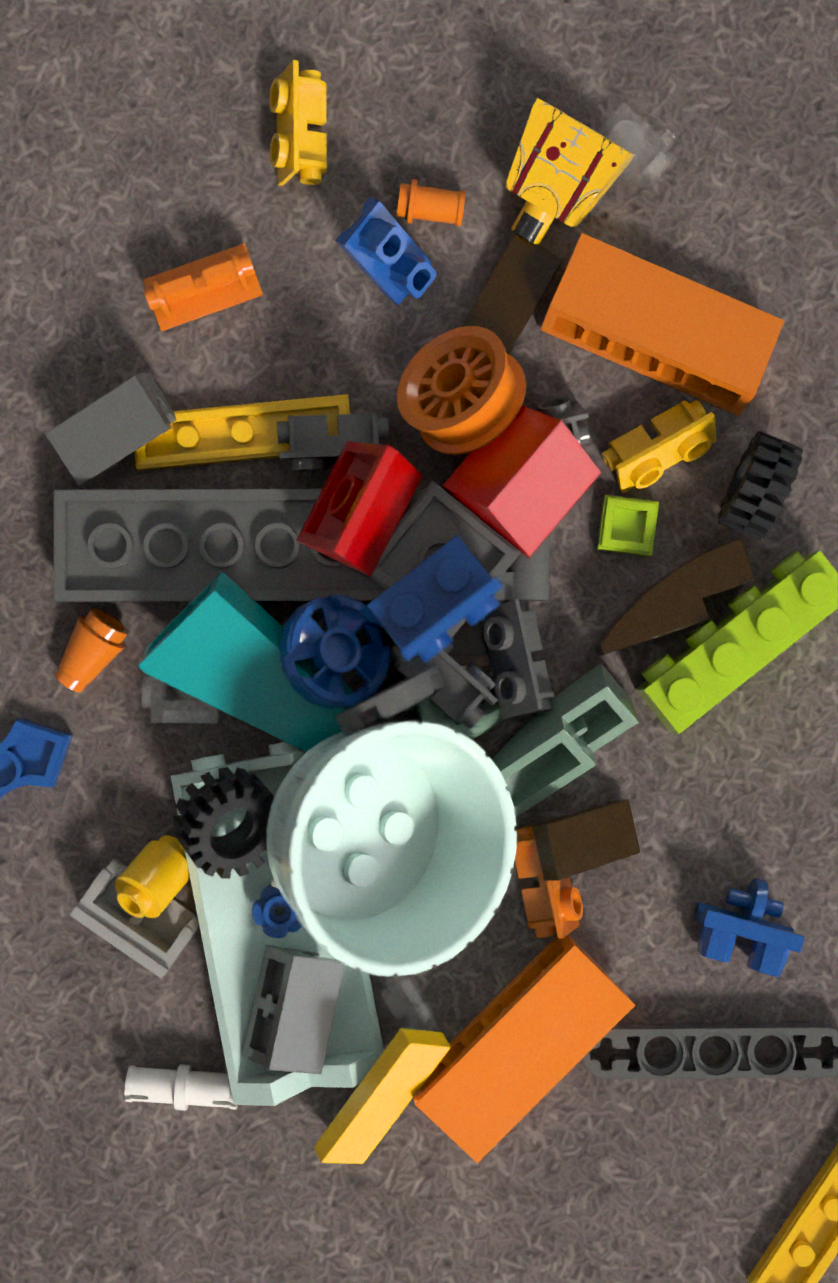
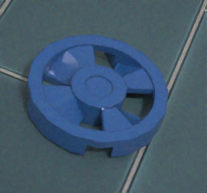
M342 594L315 598L297 608L285 623L279 644L282 669L292 688L309 703L327 709L350 707L374 695L386 678L391 657L389 645L383 647L382 637L377 629L382 625L364 603ZM321 610L326 631H323L312 619L311 615L314 611ZM361 627L364 629L370 644L361 646L359 639L355 635ZM312 658L319 671L312 678L302 677L298 673L294 662ZM354 669L364 680V683L356 691L346 696L340 674Z

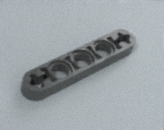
M821 1022L616 1024L603 1038H609L614 1048L630 1049L627 1037L636 1036L633 1049L637 1065L629 1066L630 1059L627 1054L610 1055L609 1064L601 1065L597 1055L590 1054V1051L582 1058V1062L588 1072L602 1079L828 1078L838 1075V1029L831 1024ZM768 1035L779 1037L783 1044L780 1058L774 1063L769 1064L757 1061L754 1049L758 1040ZM799 1035L798 1043L802 1047H818L821 1044V1037L826 1036L827 1040L837 1047V1051L828 1053L827 1062L821 1063V1060L813 1053H798L801 1063L794 1065L797 1052L792 1037ZM663 1036L673 1041V1056L664 1064H652L645 1059V1046L652 1038ZM711 1036L723 1037L728 1042V1054L723 1061L717 1064H708L700 1059V1045ZM601 1040L592 1049L599 1048Z

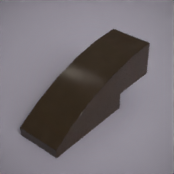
M741 538L698 555L670 571L638 595L614 619L594 646L597 655H606L709 620L703 598L755 581Z

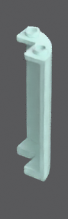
M284 741L268 745L270 752L268 756L227 764L225 763L224 754L191 760L193 771L171 776L175 802L177 804L179 798L189 801L191 797L185 789L191 783L199 789L204 785L200 777L201 775L210 772L215 779H218V768L228 767L233 774H235L237 767L245 769L250 775L253 773L275 797L287 773L307 752ZM235 809L222 816L215 824L211 836H223L236 829L244 819L246 809ZM185 851L233 1104L275 1106L310 1087L353 1088L359 1085L383 1053L384 1048L369 973L360 971L357 966L355 969L346 964L344 966L322 1074L268 1070L242 1056L265 946L273 945L319 953V957L336 958L315 941L303 926L295 933L288 932L284 938H272L264 934L261 925H257L252 917L253 903L259 900L260 891L270 885L271 877L273 876L266 851L260 855L265 861L262 866L257 869L254 863L250 862L247 864L249 874L241 877L232 869L230 879H221L217 872H215L213 877L205 874L201 867L197 868ZM279 905L274 909L276 915L281 916L285 913V908Z

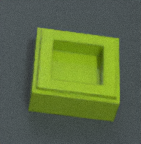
M604 495L596 550L651 557L659 502Z

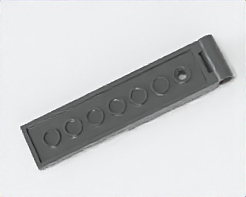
M322 489L54 490V602H191L221 571L255 602L308 603L315 598H324L338 594L361 602H372L384 593L386 589L370 576L296 541ZM426 489L415 490L401 519ZM550 535L529 559L520 553L499 580L504 586L494 594L499 602H509L514 599H519L520 602L550 601Z

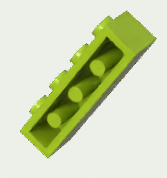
M796 551L771 570L776 578L760 591L755 585L746 589L728 604L733 612L717 625L711 619L685 638L689 647L672 659L669 654H665L642 672L646 681L635 690L669 732L676 734L683 732L838 609V572L821 551L804 556L799 551Z

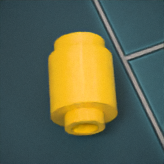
M164 835L158 841H150L116 879L117 900L120 906L130 915L137 918L144 916L148 918L158 917L189 881L190 875L185 850L177 838Z

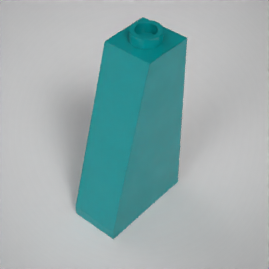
M222 571L147 644L138 664V667L146 674L305 752H308L323 740L341 733L334 716L349 708L327 709L309 703L292 688L282 669L279 650L284 627ZM312 658L294 662L298 673L302 677L312 678L319 671ZM342 681L345 695L353 693L354 690Z

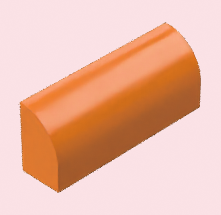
M581 233L540 330L739 416L756 395L785 320Z
M569 935L563 939H558V936H556L449 1043L451 1048L413 1097L414 1103L478 1164L635 1004L618 984Z

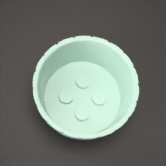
M404 721L387 722L371 726L349 736L343 735L342 732L323 740L305 753L287 773L275 794L267 824V853L274 881L283 898L295 911L302 926L313 939L340 962L354 969L357 966L360 971L374 975L393 976L396 973L398 976L431 969L434 964L438 966L467 947L466 944L469 941L472 942L484 930L494 915V909H498L506 893L512 875L510 869L514 866L517 831H514V826H516L515 811L510 792L506 791L505 787L507 785L500 770L490 757L484 755L486 752L463 734L454 733L455 730L433 723Z

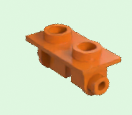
M245 243L143 279L146 288L143 289L150 309L155 313L161 332L263 296Z
M532 825L514 829V831H517L515 863L518 878L538 876L539 880L538 886L521 889L528 928L535 930L536 938L557 934L558 939H563L580 926L579 920H581L583 915V903L580 892L576 887H572L570 877L559 881H544Z

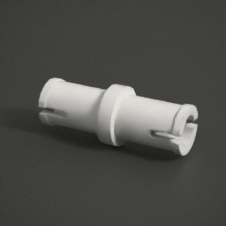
M182 1064L178 1066V1070L143 1068L130 1065L127 1071L125 1102L174 1104L175 1110L184 1111L188 1109V1105L224 1107L236 1110L238 1106L233 1104L228 1073L192 1071L191 1065Z

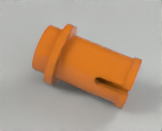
M412 179L411 184L401 183L396 217L407 218V224H412L413 219L461 226L466 191L417 185V179Z

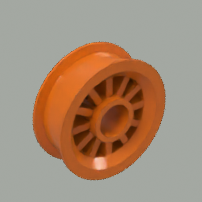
M479 326L455 328L432 339L409 362L398 386V408L404 420L419 430L423 440L432 449L450 455L469 453L492 442L513 422L523 404L526 393L525 373L518 361L506 353L502 341L492 331Z

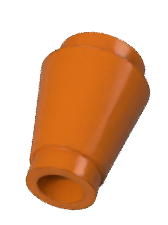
M91 608L87 616H79L59 663V668L54 674L55 678L65 687L75 692H83L85 687L126 647L123 640L129 633L128 629L110 614L96 608Z

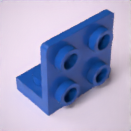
M457 535L378 596L367 607L401 649L400 653L407 661L418 654L426 663L453 642L446 631L460 620L465 618L472 627L498 607L501 603L494 594L504 585L497 576L494 579L490 577Z

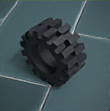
M758 431L749 442L747 450L741 456L739 466L735 469L733 479L727 489V494L720 506L718 523L757 540L764 539L768 530H771L775 524L776 516L780 515L784 508L783 503L786 497L788 498L792 488L790 487L797 478L799 472L797 469L802 462L801 455L803 449L763 431Z
M228 767L218 768V779H215L210 772L201 775L200 777L204 785L198 789L191 783L185 789L191 797L190 800L187 801L179 798L175 807L181 815L173 816V825L177 832H174L176 838L198 869L201 867L203 872L211 877L217 872L221 879H230L232 869L236 871L239 877L249 874L247 864L253 862L258 869L265 863L260 855L264 851L267 852V824L274 796L253 773L250 775L245 769L238 767L235 774ZM235 809H246L245 817L236 829L223 836H211L215 824L222 816Z

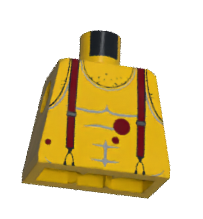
M537 98L532 107L505 188L526 200L511 229L523 238L539 245L554 218L570 227H577L628 166L635 154L546 101Z

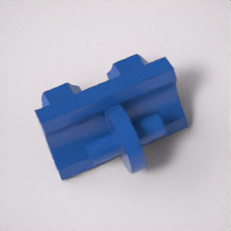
M369 197L357 221L350 228L343 231L335 240L378 289L397 305H400L407 294L416 299L421 297L436 278L437 272L432 268V262L381 202Z
M753 878L746 892L731 887L728 889L726 903L741 907V914L698 902L694 916L701 924L698 934L697 951L704 957L729 963L736 936L745 937L753 940L747 966L757 972L780 977L788 960L790 950L801 953L805 939L803 935L794 933L793 928L761 920L763 914L780 918L784 909L783 902L768 898V883L765 880Z

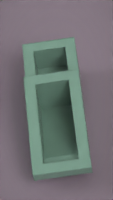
M601 663L551 700V710L539 712L532 717L493 757L492 761L500 770L507 785L505 787L506 791L510 792L515 818L596 766L593 752L639 723L631 697Z

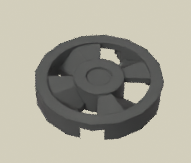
M436 664L335 715L334 718L342 734L349 736L365 729L366 725L374 721L376 722L385 717L388 718L430 696L435 690L443 688L446 681Z

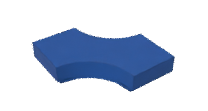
M18 718L7 737L0 743V799L12 790L22 786L56 787L73 735L24 718Z

